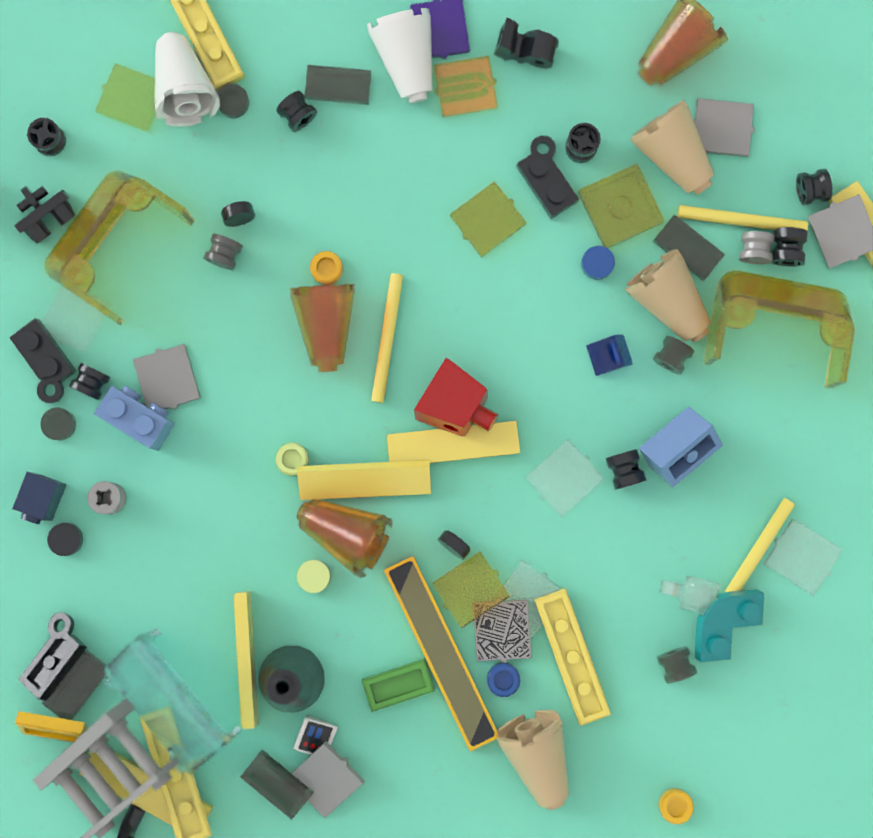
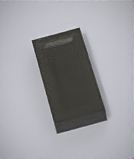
M307 65L305 99L369 105L372 72L371 70Z
M673 215L653 240L666 253L678 249L683 255L689 271L702 281L708 277L725 255L676 215Z
M85 649L48 700L43 701L42 704L58 717L73 720L112 668Z
M264 750L260 751L240 776V778L291 820L314 793V791Z

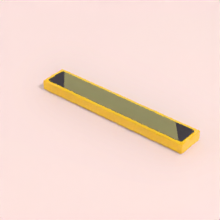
M414 556L385 569L384 572L469 751L471 752L497 739L499 736L493 720Z

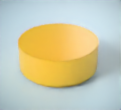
M323 251L313 257L310 263V271L318 283L332 285L341 278L343 265L335 253Z
M671 788L660 796L658 807L665 820L672 824H683L691 818L694 805L691 797L685 791Z

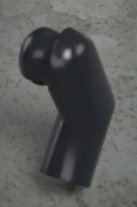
M131 803L121 822L117 838H134L133 836L146 811Z

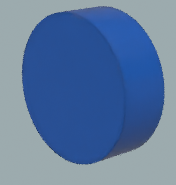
M604 246L589 248L581 260V267L585 275L595 280L606 278L613 270L615 264L612 252Z
M498 663L489 670L487 684L495 695L509 697L518 690L520 675L513 665Z

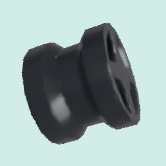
M295 91L288 95L276 109L280 117L288 120V126L293 132L303 129L317 114L314 106L308 105L305 102V96L301 91Z
M38 118L27 129L29 142L45 156L59 154L66 145L64 132L49 118Z
M819 169L815 174L802 172L797 175L796 189L802 205H809L813 200L818 199L822 202L831 200L832 181L827 169Z
M80 363L78 367L79 374L76 379L71 381L69 387L96 400H100L102 396L100 390L103 384L109 382L111 377Z

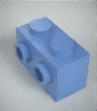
M125 385L122 390L111 386L94 414L148 448L159 451L176 424L166 418L169 412L153 402L149 407L138 400L142 395Z
M688 407L639 447V450L649 467L673 488L720 449L723 444L714 427Z

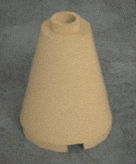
M684 100L669 108L668 112L660 117L658 116L630 138L631 142L686 193L694 191L697 195L713 184L710 180L714 176L713 169L689 106Z
M674 249L660 257L663 262L659 261L654 265L650 263L627 283L628 287L625 290L683 341L691 339L693 342H697L708 334L709 330L707 327L711 321L683 255L678 249Z
M538 710L534 711L536 715L534 718L526 720L523 714L506 722L498 729L499 737H497L502 751L538 806L553 810L563 806L565 800L569 797L562 720L556 711Z

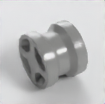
M761 231L742 233L741 241L744 244V249L740 252L739 260L750 264L772 263L773 255L770 252V246L774 243L775 236Z
M102 481L91 487L87 499L93 511L98 514L112 515L123 509L127 497L125 490L117 483Z

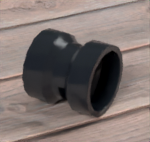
M579 123L571 129L565 149L566 154L572 161L586 163L593 159L601 140L598 129L589 123Z
M794 227L775 229L774 241L776 242V250L772 252V263L789 267L803 266L806 256L803 252V244L807 242V230Z
M637 449L605 458L608 468L615 475L612 480L615 490L647 481L644 471L638 467L640 457Z

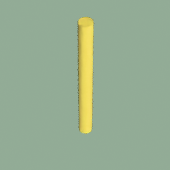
M679 205L677 218L768 230H775L781 227L808 230V221L684 205Z
M391 273L371 397V401L376 403H384L403 282V275Z
M783 498L725 592L741 591L794 508L795 504Z

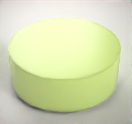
M287 443L279 448L275 461L282 473L289 476H297L298 466H308L309 455L303 446L297 443Z
M320 560L306 561L297 572L299 586L309 593H318L324 590L331 579L328 566Z

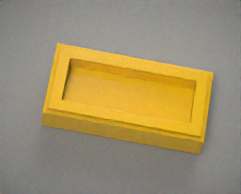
M18 711L15 721L22 734L67 742H75L88 730L85 722Z

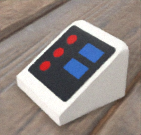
M307 714L293 749L312 754L325 741L331 745L338 726Z

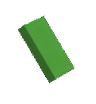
M425 658L361 680L371 712L435 691Z

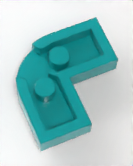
M755 589L724 592L716 595L718 599L709 606L704 615L699 614L697 618L695 659L699 662L731 660L732 629L736 627L758 626L763 623V592Z

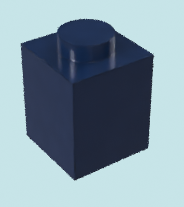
M27 471L12 509L22 512L21 519L40 525L41 520L53 521L67 484Z

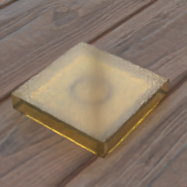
M638 164L578 190V194L599 239L606 248L617 245L664 223V218Z

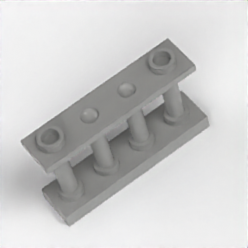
M127 698L106 712L33 779V782L40 790L52 782L56 787L60 785L93 825L80 838H91L94 834L98 838L104 836L115 826L112 821L114 817L151 786L155 791L161 788L172 778L169 771L179 763L176 757H174L165 766L160 768L126 727L128 722L125 720V717L135 707ZM107 733L111 737L116 736L147 774L149 779L142 785L108 745ZM89 750L92 754L96 752L129 792L130 795L124 801L120 799L90 762ZM70 767L81 772L111 809V812L105 817L71 777L73 772L70 770Z

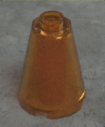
M677 0L639 60L638 66L641 70L638 72V75L649 86H652L654 83L661 86L723 46L728 41V37L722 27L717 31L713 28L714 24L712 21L715 18L696 0Z
M355 284L291 287L289 295L311 366H318V372L338 371L337 365L344 364L355 296Z
M312 499L309 503L304 502L299 508L296 517L299 520V528L359 578L366 576L363 572L366 567L373 569L378 562L389 539V536L384 534L386 526L392 528L393 524L392 519L385 515L319 499Z

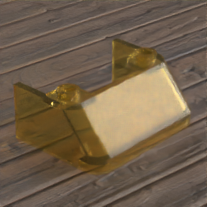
M112 171L103 178L45 260V271L51 279L121 325L124 321L122 318L87 295L95 281V271L88 263L92 255L125 209L140 212L148 208L152 201H155L190 226L194 223V219L185 207L145 180L123 171Z
M739 270L729 271L719 280L703 364L711 365L720 359L726 327L734 329L745 328L752 323L755 318L756 309L821 321L820 337L826 345L831 347L825 387L834 388L847 382L855 327L847 297L843 292L833 288Z

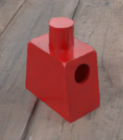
M445 358L414 408L417 421L464 437L473 423L489 432L495 424L498 414L484 407L488 398V390L448 358Z

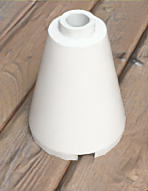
M421 8L422 15L414 16L413 10L410 9L376 19L378 24L376 27L371 22L367 24L368 33L401 99L408 98L409 104L428 99L427 93L432 91L431 15L428 8Z
M176 32L165 33L157 40L155 50L154 110L156 117L159 120L160 118L165 119L166 124L170 126L185 127L199 124L202 122V116L209 113L211 118L216 114L220 107L218 93L187 38Z

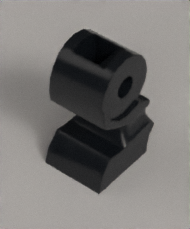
M507 17L500 29L494 55L503 60H516L520 64L527 62L539 68L547 69L553 67V58L559 40L550 33L538 29L520 34L517 31L519 24Z

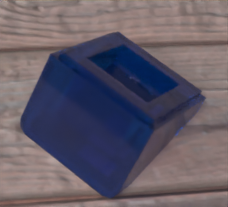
M623 334L613 335L586 345L596 376L633 365Z

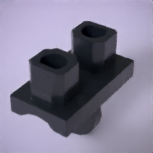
M25 186L21 189L25 199L16 206L22 213L31 206L35 210L14 226L19 233L24 231L28 237L38 244L51 234V231L41 220L43 216L51 212L62 226L75 217L76 214L70 203L66 200L69 196L64 189L44 204H41L39 200L49 194L47 190L41 186L32 192Z

